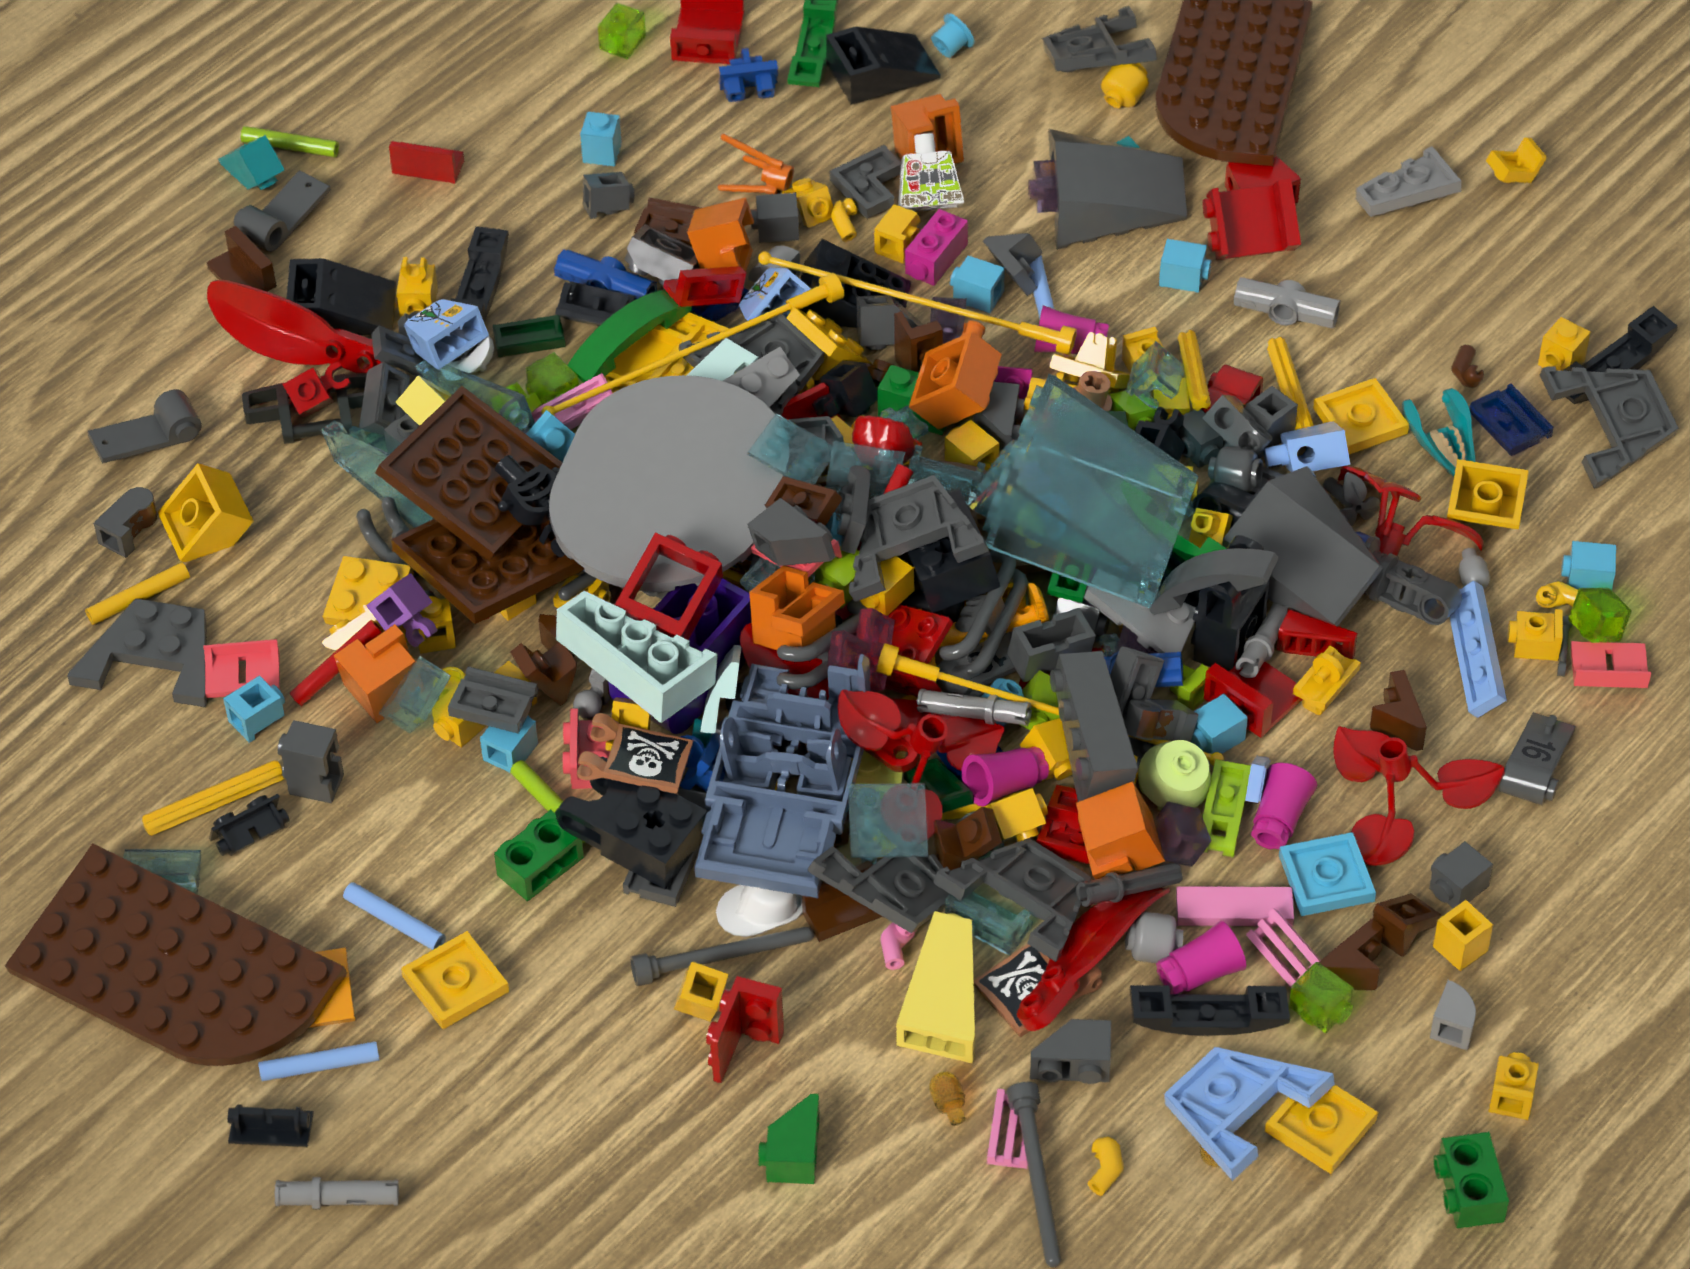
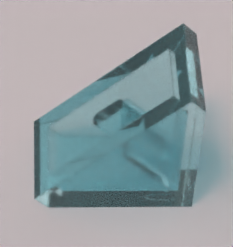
M419 656L382 707L379 714L408 733H412L425 722L451 675Z

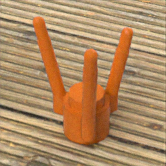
M726 134L721 135L723 141L753 156L744 155L742 159L763 169L761 181L766 182V186L721 184L718 186L719 191L777 194L778 190L785 191L789 189L794 175L793 166L784 164L783 161L774 159Z

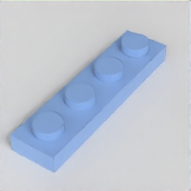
M1472 581L1459 589L1462 594L1461 605L1449 618L1468 712L1479 718L1507 701L1484 589L1482 585Z

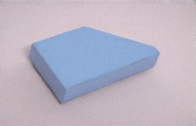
M1256 756L1251 763L1245 801L1255 803L1261 801L1267 769L1271 762L1268 757Z

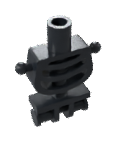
M511 455L502 458L496 465L495 471L508 485L502 496V501L498 503V509L502 512L509 510L513 517L524 525H540L549 521L550 493L559 468L549 469L544 464H540L527 472ZM551 523L544 527L539 538L543 545L556 537ZM556 539L551 542L553 553L558 557L565 556Z

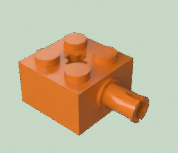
M977 321L965 322L960 337L925 353L909 408L938 430L953 423H958L960 420L976 413H981L990 402L989 395L993 382L998 375V365L1002 354L982 339L986 329Z

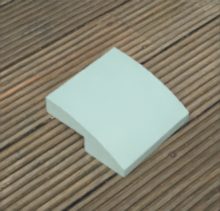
M734 645L729 650L716 670V682L708 690L700 732L715 734L720 698L735 699L741 655L740 645Z

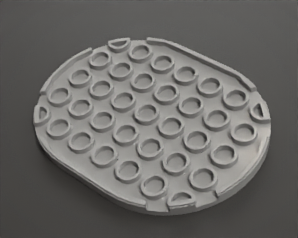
M681 375L648 379L624 387L607 396L586 415L576 431L554 480L549 499V514L556 542L568 558L574 559L584 567L587 574L622 588L625 587L655 532L665 537L666 535H673L681 539L687 547L697 552L705 550L712 553L722 563V571L724 572L737 562L742 563L752 553L751 547L754 545L747 524L767 509L765 507L766 502L782 477L787 475L789 449L785 430L775 413L763 401L750 392L724 381L700 376ZM659 554L639 591H674L676 586L692 583L698 586L704 575Z

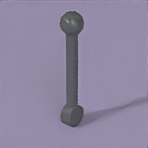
M1568 615L1563 616V639L1557 676L1565 677L1569 629L1574 624L1573 619Z

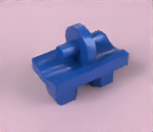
M741 48V58L730 59L729 66L719 67V88L724 90L728 102H737L745 99L744 87L756 86L757 95L760 98L775 96V84H777L778 80L777 60L762 61V56L750 57L748 48Z
M717 732L712 734L705 748L703 743L694 736H680L681 738L693 740V746L686 765L688 769L680 786L683 789L691 790L696 784L707 793L720 747V735ZM723 766V770L719 780L722 782L726 772L725 766Z

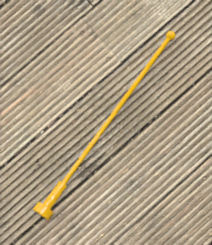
M766 251L761 252L758 256V261L762 265L771 263L819 277L830 274V272L771 257V254ZM837 275L840 282L1017 330L1018 335L1055 344L1056 352L1070 356L1075 343L1076 328L1063 325L1060 331L1023 321L1017 324Z
M832 272L819 278L820 286L786 300V304L556 406H545L541 414L547 410L555 416V413L784 312H791L794 307L800 310L822 299L833 303L844 298L843 286L837 275Z
M886 643L883 645L876 672L891 676L893 669L934 682L940 679L983 693L997 695V697L1006 700L1030 702L1033 708L1059 715L1058 707L940 672V667L897 655L899 647ZM1159 739L1142 740L1155 745L1169 742ZM1204 752L1212 766H1214L1215 759L1224 761V757L1220 752H1213L1212 754Z

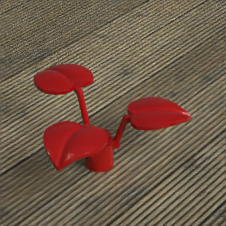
M1348 465L1341 467L1338 481L1344 480L1346 472H1350L1358 476L1362 481L1372 484L1379 493L1382 492L1378 525L1374 533L1376 537L1380 538L1381 553L1387 555L1392 553L1398 556L1402 544L1409 547L1411 539L1424 525L1440 526L1461 534L1472 540L1482 551L1484 546L1483 539L1474 529L1461 522L1440 516H1422L1406 535L1403 534L1405 527L1393 522L1400 495L1420 502L1421 496L1401 484L1389 482L1364 469ZM1390 491L1392 495V501L1390 504L1387 519L1385 520L1388 495Z
M842 689L838 698L840 724L847 737L857 746L866 750L876 751L884 747L888 737L897 740L911 735V746L916 753L921 755L911 783V789L902 785L890 788L883 795L880 803V813L886 826L906 844L913 846L929 840L935 833L934 821L942 819V804L938 795L931 790H918L920 779L930 755L934 754L937 750L940 753L947 752L949 763L954 768L962 771L963 762L967 756L996 753L1004 732L1003 726L996 723L995 725L986 724L985 720L956 716L943 720L934 714L922 717L917 726L910 723L907 728L895 732L901 723V714L898 706L889 697L877 692Z
M1338 726L1335 734L1334 759L1339 773L1344 778L1353 782H1366L1372 779L1377 771L1386 778L1388 816L1385 817L1380 814L1365 816L1358 820L1351 830L1365 864L1370 866L1385 865L1398 860L1408 852L1413 844L1415 835L1413 824L1407 819H1394L1396 814L1394 782L1405 780L1412 767L1435 790H1443V800L1448 805L1459 809L1474 808L1485 803L1493 795L1505 774L1504 766L1485 760L1460 759L1446 763L1439 768L1437 773L1438 782L1418 762L1416 755L1409 756L1407 745L1402 739L1390 738L1376 731L1353 730Z

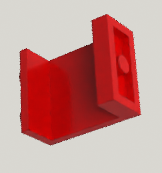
M680 0L681 9L677 28H672L670 34L671 61L730 64V59H736L745 13L744 0Z
M1291 178L1277 180L1273 185L1219 192V188H1212L1206 194L1207 199H1203L1205 219H1210L1212 231L1208 232V246L1210 252H1215L1216 260L1292 251L1301 245Z

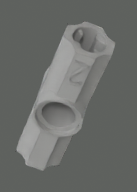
M1240 277L1233 305L1268 313L1271 320L1280 325H1292L1298 320L1334 328L1341 300L1307 293L1300 283L1293 280H1284L1278 285Z

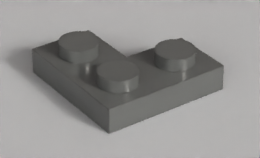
M882 145L830 170V181L846 198H852L860 213L868 219L892 207L894 204V195L882 183L900 175L901 161L885 145Z
M405 313L398 320L399 333L380 325L372 333L374 359L432 382L440 374V370L434 368L414 351L404 327L409 314Z

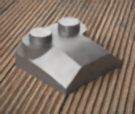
M646 224L632 236L627 247L628 252L625 256V261L629 263L628 268L631 271L643 276L650 274L660 279L659 283L661 285H664L665 280L678 279L680 270L696 269L699 265L692 246L657 231Z

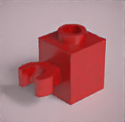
M336 362L329 365L323 376L312 367L282 384L300 416L306 418L335 402L329 392L330 390H343L350 386L351 381L348 378L342 382H335L333 379L334 373L343 368L341 363Z

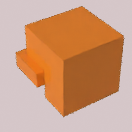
M941 94L891 106L895 152L901 161L904 155L916 154L915 135L930 133L934 134L936 152L950 151L954 164L964 162L960 108L955 98L945 101Z
M746 197L694 211L687 234L700 269L741 266L745 272L747 271L753 250L744 226L753 224L754 219Z
M787 566L780 567L749 591L753 643L777 650L781 645L794 647L810 645L836 628L835 611L845 604L844 591L815 582L809 585L808 572Z
M396 624L365 644V647L357 639L334 655L343 685L376 723H379L425 691L416 661L410 655L404 634Z
M1133 781L1076 803L1079 813L1078 820L1092 875L1095 880L1105 877L1109 872H1115L1120 875L1132 871L1133 867L1138 871L1165 862L1153 814Z

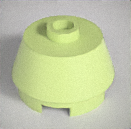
M1185 740L1169 741L1153 746L1144 754L1139 764L1138 783L1142 794L1145 793L1158 806L1157 809L1165 813L1179 814L1196 808L1206 799L1211 783V773L1206 755L1197 745Z

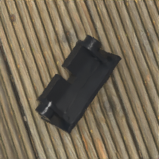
M279 794L270 798L262 795L248 803L246 806L247 810L237 815H234L233 812L227 813L213 822L214 827L211 828L209 840L220 839V841L216 842V847L222 856L227 853L232 856L254 844L255 841L249 832L253 828L260 840L285 828L284 824L290 820L283 808L280 810L276 809L280 798Z
M237 1104L236 1107L228 1109L227 1121L228 1124H231L228 1143L308 1147L314 1112L303 1111L302 1107H296V1109H264L243 1107L242 1104Z

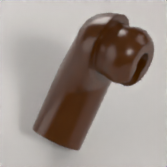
M1467 344L1459 348L1451 366V371L1464 387L1474 388L1483 380L1484 372L1483 370L1477 372L1478 366L1471 365L1476 355V350Z

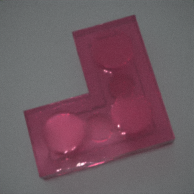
M873 608L860 609L856 637L844 630L832 632L827 667L829 668V665L858 670L860 654H863L869 659L870 690L873 692L885 690L887 675L876 672V668L884 643L890 645L892 643L895 620Z

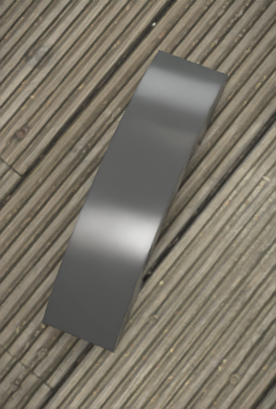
M1245 548L1217 550L1195 556L1177 566L1166 577L1150 608V612L1156 615L1181 608L1188 593L1229 581L1238 592L1267 584L1279 557L1275 552Z

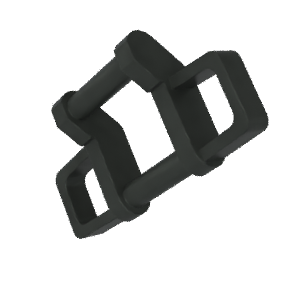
M367 373L334 375L335 382H342L347 378L351 381L350 386L346 389H332L329 391L330 393H337L340 412L339 419L292 425L289 406L290 397L282 385L283 383L246 391L242 394L246 424L280 420L284 444L295 443L294 439L338 432H343V435L354 434L350 409L362 408L364 392L347 394V389L365 388ZM273 400L278 401V405L251 408V406Z

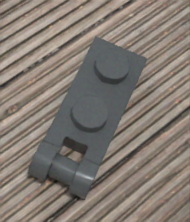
M858 465L851 466L847 475L848 486H844L841 491L842 501L839 514L842 515L837 528V534L842 535L841 550L855 554L866 526L871 478L869 470Z

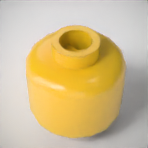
M1140 63L1112 65L1101 81V89L1105 94L1104 99L1114 108H1120L1121 106L1132 108L1138 103L1149 86L1147 70Z

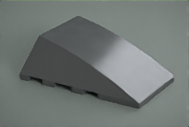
M1049 129L1050 161L1055 163L1058 206L1054 219L1056 250L1066 248L1068 244L1079 241L1088 243L1096 241L1097 237L1115 233V236L1127 234L1131 229L1140 227L1148 229L1187 219L1183 158Z
M1308 466L1267 481L1223 538L1222 546L1225 548L1229 546L1236 535H1240L1258 542L1265 551L1275 552L1279 559L1269 578L1268 599L1276 604L1293 608L1302 614L1337 627L1383 569Z

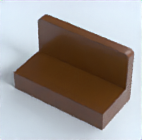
M237 226L225 231L228 251L207 262L209 271L218 280H229L266 292L277 287L273 263Z
M902 311L894 313L895 361L899 367L919 373L925 353L943 344V329L938 320L911 328Z
M869 860L855 867L861 873H864L873 866V863ZM822 881L818 898L802 895L803 915L810 928L813 929L818 942L883 917Z

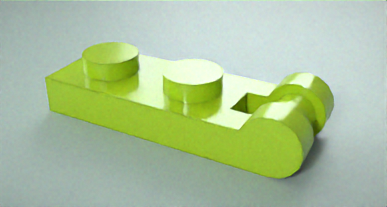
M1215 759L1196 851L1208 853L1209 849L1221 851L1223 856L1234 858L1246 802L1245 798L1251 765ZM1212 829L1226 831V837L1211 835Z

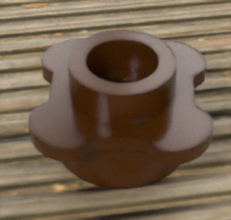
M875 359L873 365L866 363L873 382L877 384L881 383L890 365H893L879 359Z

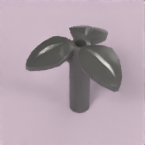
M1346 472L1343 485L1333 477L1327 478L1323 483V487L1345 506L1340 511L1350 522V526L1354 525L1358 513L1364 520H1368L1375 515L1379 508V498L1371 496L1364 500L1367 494L1366 485L1358 476L1350 472Z

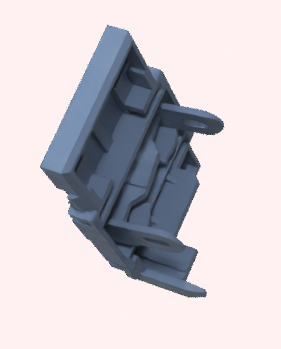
M860 654L858 670L829 665L828 700L825 690H820L819 699L807 697L806 687H801L799 695L788 694V685L782 684L779 686L776 681L779 673H789L788 669L757 664L751 665L749 675L745 677L740 693L742 701L733 700L729 716L725 717L722 723L720 748L705 797L707 814L702 828V834L704 835L694 867L695 877L818 898L823 880L812 875L807 869L814 859L834 846L836 834L841 835L843 832V821L847 817L864 748L857 746L847 737L838 716V698L842 689L849 691H871L869 659L863 654ZM783 740L791 741V745L787 747L786 753L778 752L777 749H774L773 745L781 746ZM799 743L807 744V751L809 753H806L805 756L794 754L795 750L799 747ZM723 766H725L726 772L722 782L719 780L721 777ZM790 774L800 775L797 784L798 794L785 792L786 782ZM777 779H778L777 791H776V790H775V786H776V782H777Z

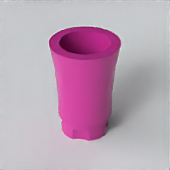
M1044 305L1042 306L1039 326L1060 331L1063 325L1077 329L1071 354H1078L1088 333L1093 332L1096 335L1102 333L1107 337L1109 324L1095 323V319L1079 317ZM1036 339L1034 352H1056V345Z
M1022 747L992 754L969 755L964 760L962 766V781L973 792V803L978 806H986L1004 796L1032 788L1036 784L1041 783L1043 779H1046L1049 774V765L1045 760L1044 752L1037 747L1028 749Z
M1275 763L1268 767L1263 794L1253 820L1254 826L1251 832V836L1256 840L1257 844L1270 850L1279 849L1280 846L1287 845L1288 839L1292 837L1300 816L1318 786L1316 779L1308 771L1289 763Z
M1224 921L1218 922L1204 934L1170 952L1168 957L1156 962L1158 976L1163 985H1169L1170 994H1179L1184 990L1189 992L1225 975L1246 970L1247 967L1240 943L1231 928Z

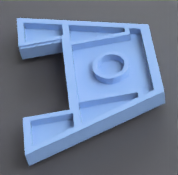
M1214 1047L1164 1093L1165 1104L1233 1181L1258 1158L1257 1147L1233 1133L1277 1092L1310 1108L1335 1085L1334 1073Z

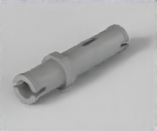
M1273 603L1255 635L1247 639L1244 645V653L1236 663L1237 670L1243 667L1239 673L1245 678L1255 677L1263 662L1271 658L1274 653V644L1278 640L1279 628L1289 607Z
M921 688L917 698V705H921L917 707V711L921 713L928 712L985 720L986 724L995 725L997 721L1028 726L1031 719L1032 710H1028L1031 709L1030 702L1001 700L997 695L990 694L988 698L930 691Z
M313 1177L312 1181L276 1180L275 1182L276 1207L312 1205V1209L316 1210L321 1209L322 1205L398 1206L399 1203L398 1179L322 1181L321 1177Z

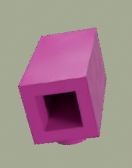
M938 209L905 249V274L935 286L968 245V220Z

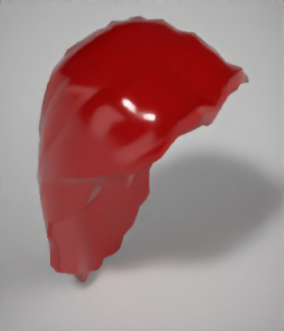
M871 415L859 416L855 420L852 432L853 449L858 456V460L862 464L869 465L871 468L879 470L896 468L897 464L902 465L912 459L922 447V442L913 439L909 427L903 422Z

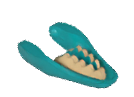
M1453 388L1443 391L1442 401L1453 424L1452 426L1433 430L1429 433L1422 429L1419 413L1412 400H1403V416L1409 423V428L1416 440L1451 476L1454 477L1457 459L1476 462L1470 409L1461 393Z

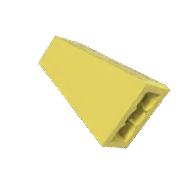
M934 911L896 1023L897 1046L973 1064L975 1057V1017L971 919L963 918L954 913L945 914Z

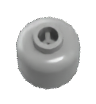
M1144 911L1126 931L1125 950H1131L1132 957L1141 962L1156 963L1168 957L1170 952L1182 947L1183 930L1176 929L1175 918L1169 914Z

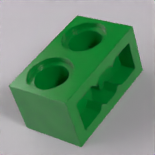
M549 810L542 817L532 820L526 829L512 840L502 843L494 853L497 876L528 902L582 860L584 853L582 840L563 830L558 824L556 814Z
M1490 1132L1442 1138L1439 1154L1434 1155L1433 1158L1434 1170L1437 1179H1443L1446 1188L1443 1190L1444 1207L1447 1214L1453 1213L1456 1228L1504 1223L1509 1198ZM1459 1162H1467L1470 1165H1462ZM1468 1196H1475L1481 1200H1473Z

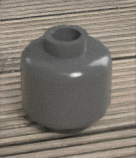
M1223 447L1217 457H1211L1208 475L1209 478H1214L1215 482L1231 485L1251 493L1254 487L1260 486L1263 476V461L1258 459L1256 452L1252 449Z

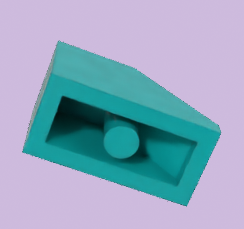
M266 135L246 143L218 159L220 164L247 190L257 185L260 190L278 182L275 175L285 170Z

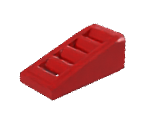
M1288 610L1279 628L1277 650L1289 654L1317 657L1318 654L1324 653L1329 646H1332L1344 657L1353 659L1358 633L1293 610Z

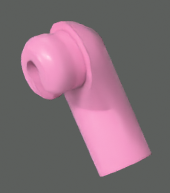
M892 922L883 931L880 940L887 969L896 970L904 966L902 948L914 937V933L917 930L909 933Z

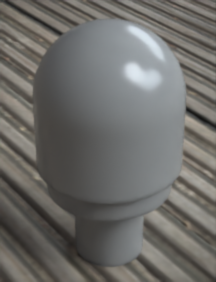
M1474 548L1464 549L1462 551L1463 560L1460 562L1458 569L1462 585L1466 586L1472 581H1476L1483 586V589H1486L1490 582L1487 563L1482 557L1477 556Z

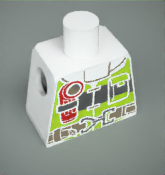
M934 134L915 135L916 154L904 155L901 161L898 206L913 210L914 212L962 207L964 199L951 152L935 151Z

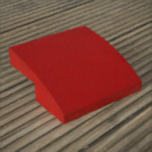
M1056 784L1047 806L1046 824H1043L1036 842L1061 858L1090 864L1078 820L1076 790Z

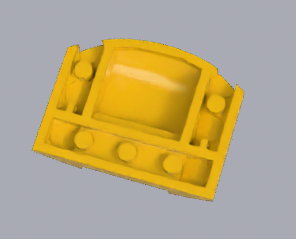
M690 312L668 329L659 324L615 357L616 368L607 374L605 378L607 382L613 381L678 352L679 345L683 342L690 340L692 344L706 340L708 334L718 331L722 333L729 328ZM682 357L616 386L611 390L614 393L631 384L658 377L686 376L694 367Z

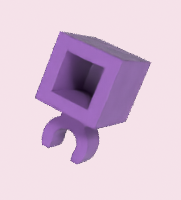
M411 573L390 586L366 605L385 631L394 624L398 628L403 625L406 629V638L413 647H417L425 641L419 634L418 629L422 630L427 638L437 632L435 624L430 619L422 617L419 613L429 606L432 601Z

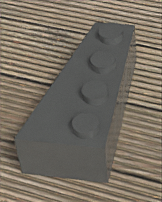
M1103 651L1059 654L1056 669L1051 670L1050 684L1052 691L1056 692L1059 716L1063 725L1077 800L1080 802L1133 781L1134 783L1138 766Z

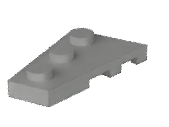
M1431 146L1423 150V156L1419 159L1413 160L1409 158L1402 162L1401 169L1394 173L1384 172L1357 187L1356 200L1370 217L1383 215L1386 212L1461 192V180Z
M1099 564L1084 596V599L1116 625H1125L1138 636L1137 642L1146 649L1151 646L1158 653L1181 652L1194 623L1193 615L1196 608L1186 603H1183L1181 608L1153 615L1150 612V608L1159 592L1158 590Z

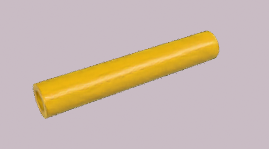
M181 562L86 608V615L91 624L95 625L124 611L135 598L146 600L189 579L190 574L184 563Z

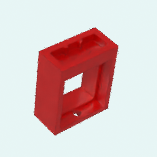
M655 532L614 605L626 610V616L634 620L642 621L645 619L655 624L656 630L672 638L678 635L689 640L723 578L722 563L719 562L715 555L708 551L700 550L697 552L687 547L681 539L673 535H666L665 537ZM659 554L704 575L679 621L634 600Z

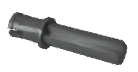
M1168 863L1120 875L1115 872H1109L1103 878L1078 883L1076 888L1077 898L1079 901H1082L1081 905L1085 907L1103 901L1116 903L1121 901L1123 896L1178 884L1183 879L1181 866L1178 863Z

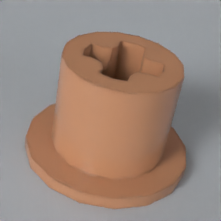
M1098 371L1084 372L1080 376L1078 386L1073 387L1069 391L1067 398L1069 408L1071 410L1111 411L1112 400L1108 394L1110 388L1108 377Z

